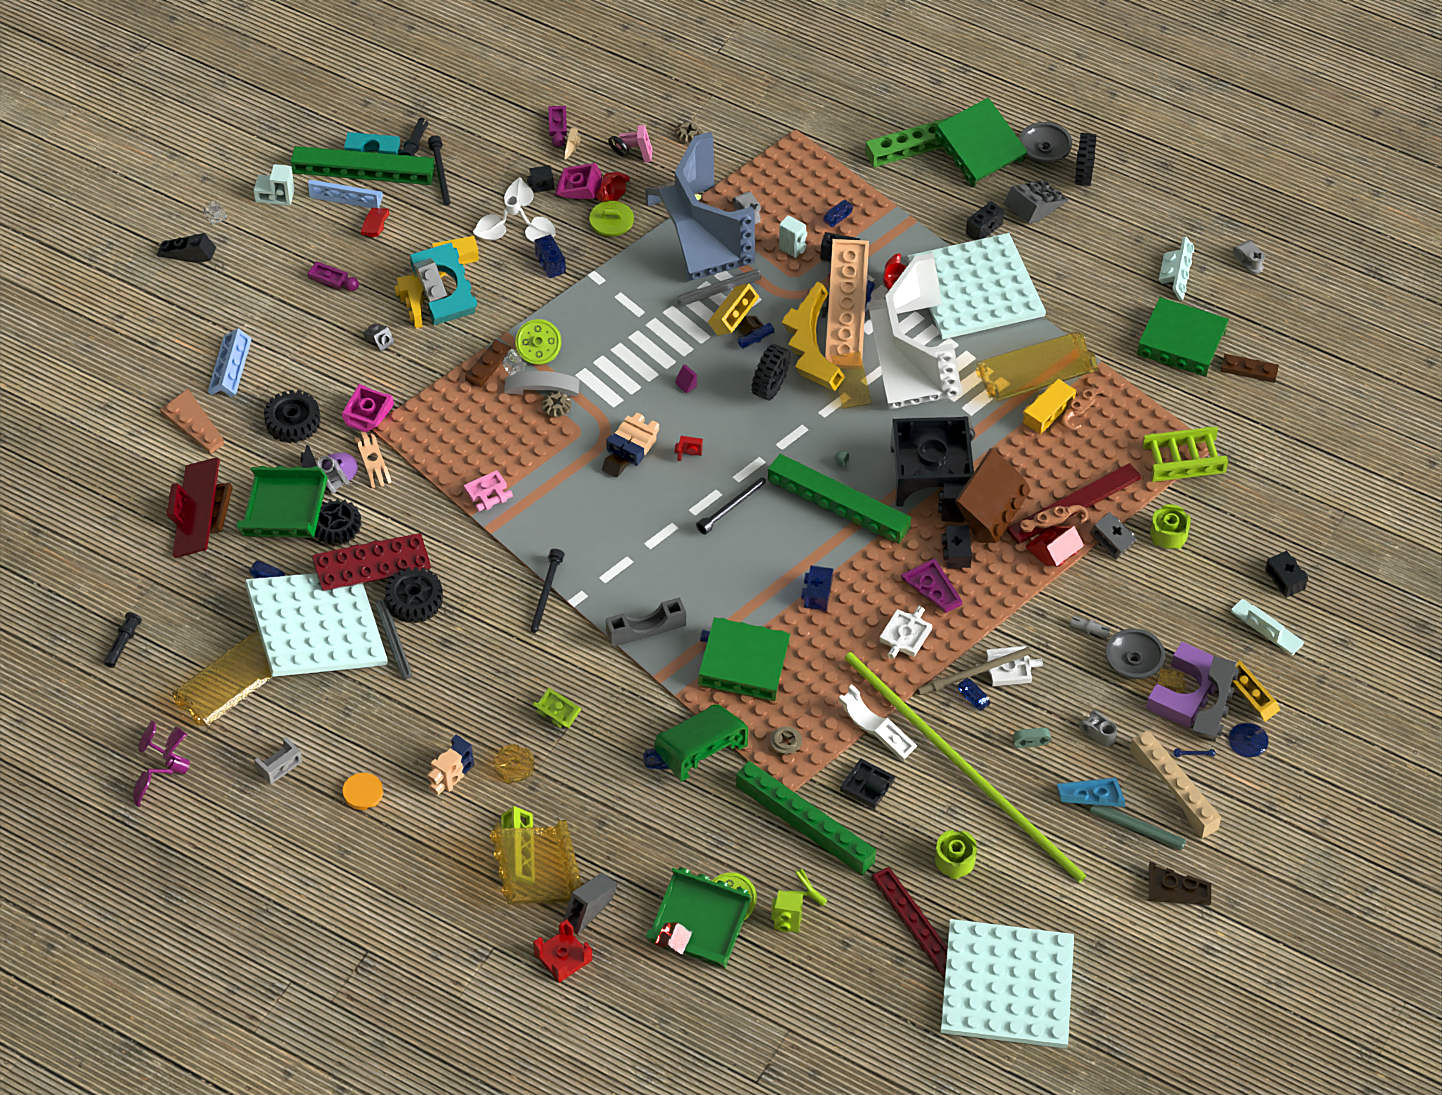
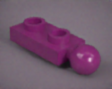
M549 106V135L552 136V144L556 147L563 146L565 144L564 136H567L566 106Z
M317 261L307 273L309 279L339 290L343 285H345L348 291H355L359 287L358 280L354 277L348 278L347 272Z

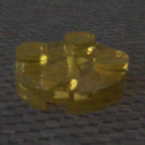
M511 744L504 746L497 752L498 755L494 759V769L496 774L505 783L520 782L532 776L534 757L528 748L525 747L524 749L519 747V745ZM511 761L519 762V764L511 766Z

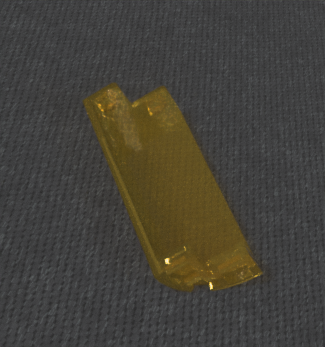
M1077 331L976 362L978 378L982 379L988 397L993 398L997 402L1047 387L1058 379L1066 381L1098 371L1095 353L1087 351L1084 333Z
M255 630L172 692L175 697V704L179 708L190 710L193 714L191 717L197 725L209 726L272 678L259 630Z

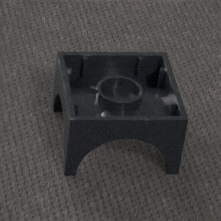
M968 417L892 419L890 449L891 453H894L896 506H903L905 500L911 494L924 488L943 487L944 483L967 484L974 473Z

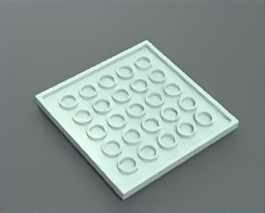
M1010 233L907 256V261L910 264L915 256L928 253L934 254L942 305L928 307L942 339L1035 319L1046 314V310Z
M317 573L246 579V590L272 677L387 665V656L363 583L322 591Z
M950 919L940 1033L1067 1048L1074 934Z

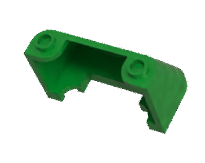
M713 704L706 710L673 728L660 732L656 736L654 749L679 781L682 782L689 778L688 771L692 767L694 769L698 768V762L727 746L731 749L736 746L738 750L747 747L749 729L741 719L719 704Z

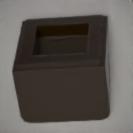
M744 316L737 326L745 337H750L765 329V326L757 316Z
M614 453L605 458L602 471L618 477L629 465L630 461Z

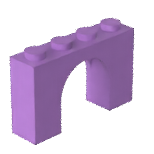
M1181 641L1173 655L1171 667L1194 677L1199 683L1200 688L1193 693L1180 694L1156 684L1148 697L1146 709L1186 728H1190L1192 723H1195L1200 709L1206 707L1209 693L1213 694L1216 689L1215 685L1208 680L1213 655Z

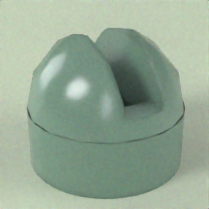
M846 451L837 452L834 457L836 464L846 467L850 460V453Z

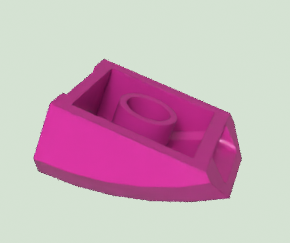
M591 163L563 168L555 194L574 199L597 198L596 192L602 182L601 171L597 164Z
M358 384L342 412V417L347 426L368 432L378 426L386 417L394 404L392 395L384 394Z

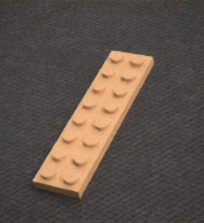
M833 239L825 358L840 369L862 370L869 241Z

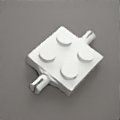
M917 606L913 614L897 609L879 639V642L891 647L887 654L888 658L894 659L898 651L915 657L932 630V624L920 618L925 611L923 607Z
M1026 646L988 649L986 652L987 662L1024 649ZM1027 655L987 671L991 676L992 686L1031 683V667H1043L1042 659L1030 660V657Z

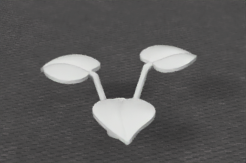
M519 177L510 185L505 193L504 201L506 208L504 209L503 219L501 220L499 216L494 214L486 215L480 219L473 233L484 240H497L506 233V227L503 223L506 221L507 213L511 215L521 214L528 225L525 235L531 242L541 243L556 235L554 225L547 218L535 217L532 223L528 221L521 207L529 205L534 198L532 189Z

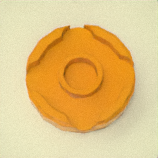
M371 773L354 774L347 779L342 789L347 805L357 810H367L371 806L372 808L375 807L382 800L383 796L382 782Z

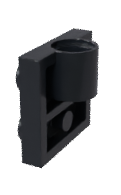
M860 758L840 786V791L875 809L895 781V776Z

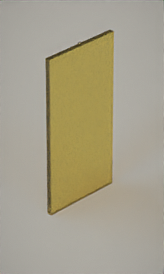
M861 352L831 356L832 363L838 366L845 376L838 387L842 408L872 404Z

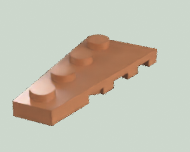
M189 389L160 409L161 415L209 454H212L224 445V439Z

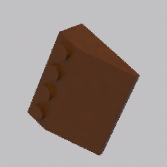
M990 448L955 502L978 543H997L1031 490L1024 477L999 453Z

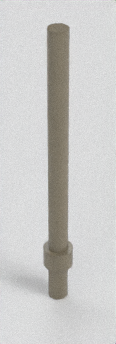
M1029 647L946 678H937L932 680V683L919 687L918 691L920 695L934 690L937 692L942 690L944 686L1030 655L1031 651Z

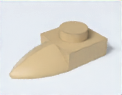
M570 129L564 160L569 158L572 153L575 154L576 147L580 146L581 137L578 136V129Z

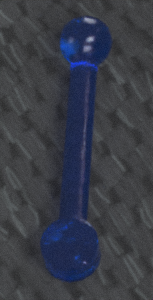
M1214 749L1209 751L1174 750L1175 757H1180L1181 755H1209L1214 757L1216 754Z

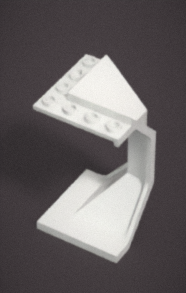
M934 254L918 255L912 259L886 294V299L867 302L889 409L962 395L953 343L926 347L900 331L897 314L942 305Z

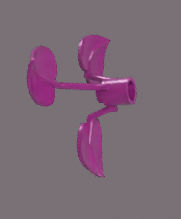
M150 721L139 741L138 750L144 752L149 745L161 752L163 758L166 759L165 766L168 769H148L147 772H142L133 791V799L136 806L140 807V801L148 788L152 773H169L172 775L174 771L184 775L187 772L190 760L172 753L185 736L188 735L177 726L173 728L166 741V748L163 750L151 741L156 731L155 722Z

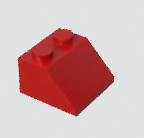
M1052 526L1027 544L1026 548L1046 566L1059 567L1065 563V559L1076 555L1084 544L1074 526Z

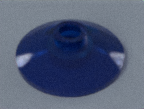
M1252 723L1236 725L1230 731L1228 738L1229 745L1233 751L1244 757H1257L1263 754L1269 743L1267 733L1260 726Z

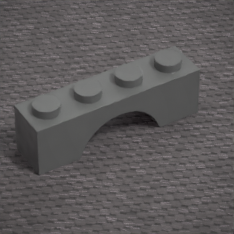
M680 597L661 602L654 612L644 617L631 618L623 613L606 618V633L612 647L686 626V610Z
M1213 656L1208 680L1217 688L1219 698L1213 707L1197 713L1192 735L1216 741V737L1221 736L1224 726L1220 724L1222 717L1226 718L1229 706H1226L1227 698L1231 699L1234 688L1231 687L1232 680L1236 681L1239 669L1236 668L1237 662Z

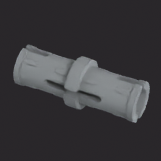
M1073 615V619L1070 622L1071 628L1082 630L1088 635L1093 634L1105 639L1108 638L1111 627L1095 623L1092 619L1089 621Z

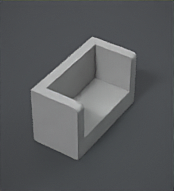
M287 737L282 739L284 747L267 760L262 762L258 757L254 759L256 771L270 784L276 782L302 762L301 751Z

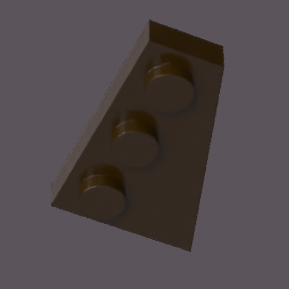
M1149 861L1148 901L1211 905V883L1189 875L1183 876L1174 873V870L1169 868L1157 867L1155 863Z

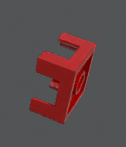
M567 919L559 924V933L543 943L542 937L533 941L534 955L558 983L592 961L591 946L587 942H584L583 946L573 935V926Z

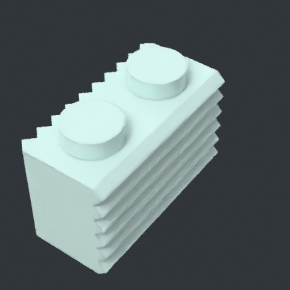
M788 215L779 224V250L785 251V253L790 254L794 258L800 253L802 254L807 247V244H805L807 236L806 224Z

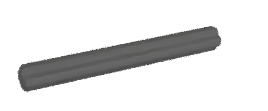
M755 269L677 297V301L680 306H684L733 289L735 286L761 279V273L759 269Z
M386 600L376 601V608L401 677L406 680L412 677L409 663Z

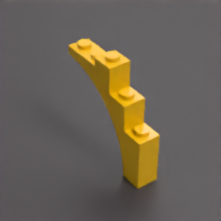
M475 236L432 243V248L452 242L453 247L458 250V261L460 264L465 265L479 261ZM412 270L413 275L397 277V285L394 286L396 296L400 297L401 303L405 302L406 308L411 310L408 311L410 322H414L415 328H421L422 305L426 297L419 278L415 277ZM439 272L440 277H443L447 274L444 272Z
M817 282L810 289L809 294L800 304L798 310L791 308L781 323L787 332L794 334L788 345L794 354L801 357L795 365L799 374L806 379L836 391L845 376L838 366L829 362L820 353L817 344V319L822 304L829 294L824 285Z

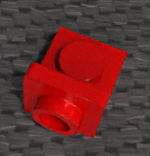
M680 436L679 443L676 442L674 454H677V461L682 460L683 453L702 456V438Z

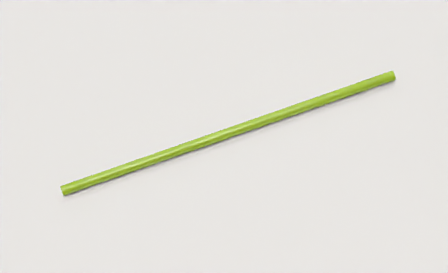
M852 652L845 656L844 659L1072 877L1079 883L1086 878V875Z

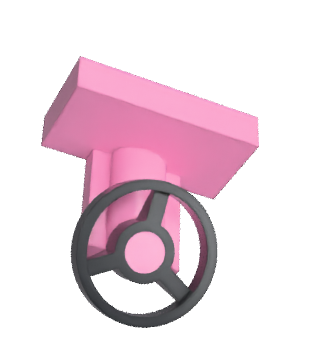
M639 125L637 132L619 134V137L611 136L608 139L610 147L618 155L626 157L629 154V148L640 147L644 162H651L652 146L645 125Z

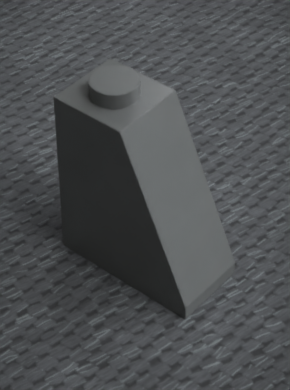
M600 873L573 891L563 921L567 919L573 926V931L577 934L581 933L613 899L618 884L605 874Z

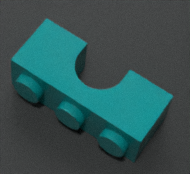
M347 132L344 150L375 151L399 155L401 149L400 136Z

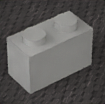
M431 258L413 264L425 297L430 302L447 296L437 266Z

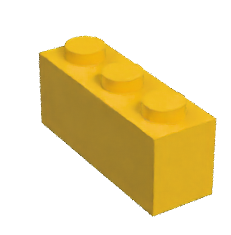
M749 283L735 286L707 323L718 336L732 333L758 300L759 295Z
M1060 379L1053 384L1051 383L1042 395L1039 394L1036 397L1034 403L1024 409L1023 424L1041 435L1067 409L1068 404L1075 398L1076 390Z
M1239 660L1236 668L1239 669L1236 681L1232 680V685L1265 722L1280 711V708L1272 695Z

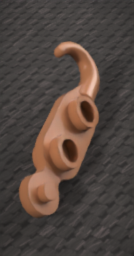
M1094 382L1090 390L1082 391L1068 404L1067 410L1061 418L1063 427L1068 430H1078L1081 428L1080 424L1076 426L1070 425L1068 420L1083 414L1096 401V395L1104 392L1105 386L1103 383Z
M1072 505L1070 507L1058 506L1036 514L1033 520H1023L1020 528L1023 532L1027 533L1031 532L1035 527L1047 528L1064 522L1075 512H1080L1084 515L1083 519L1080 520V523H1084L1088 520L1089 513L1086 508L1080 505Z

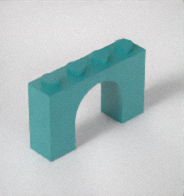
M452 242L410 254L409 262L415 277H418L413 264L431 258L435 262L438 272L447 273L456 283L457 288L452 295L428 303L427 310L433 326L475 313L477 300L475 296L471 295V284L469 280L465 279L464 266L459 263V253L457 248L453 247Z

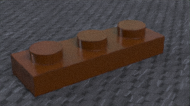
M495 339L465 375V381L481 388L509 355L511 347Z
M1224 353L1220 372L1275 383L1279 365Z
M230 482L216 485L210 534L219 533L223 530L233 489Z

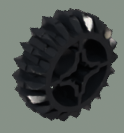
M338 498L336 501L330 499L328 503L323 501L314 537H317L319 542L324 541L326 545L331 542L333 546L335 543L342 545L343 541L349 543L350 538L355 539L362 525L361 514L357 507H354L352 502L347 503L346 499L342 502Z

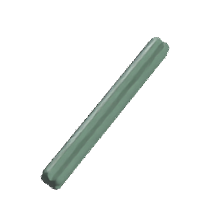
M1091 805L1090 812L1177 849L1182 850L1185 846V838L1107 806Z

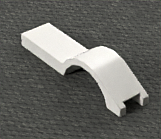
M851 684L848 688L849 692L845 696L841 695L838 698L848 716L861 729L874 734L903 762L917 745L888 718H882L872 713L862 702L860 692Z

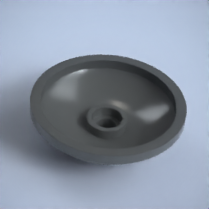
M1038 122L1031 124L1020 135V141L1028 151L1026 155L1038 162L1050 163L1065 158L1072 148V138L1068 131L1054 123Z
M1125 629L1114 634L1108 641L1106 659L1110 667L1121 676L1130 679H1145L1153 676L1162 668L1165 660V650L1161 641L1152 633L1142 629Z

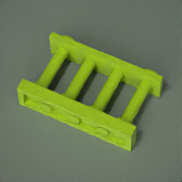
M1204 427L1144 435L1142 449H1151L1155 461L1151 472L1152 482L1226 473L1228 465L1227 456H1218L1213 442L1216 441L1218 427ZM1206 442L1210 458L1200 459L1195 443ZM1187 444L1192 460L1181 461L1177 445ZM1169 447L1174 462L1163 463L1159 448Z

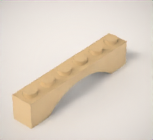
M1147 730L1134 737L1130 753L1141 766L1155 773L1168 786L1181 805L1189 824L1197 834L1204 838L1217 831L1221 816L1152 733Z

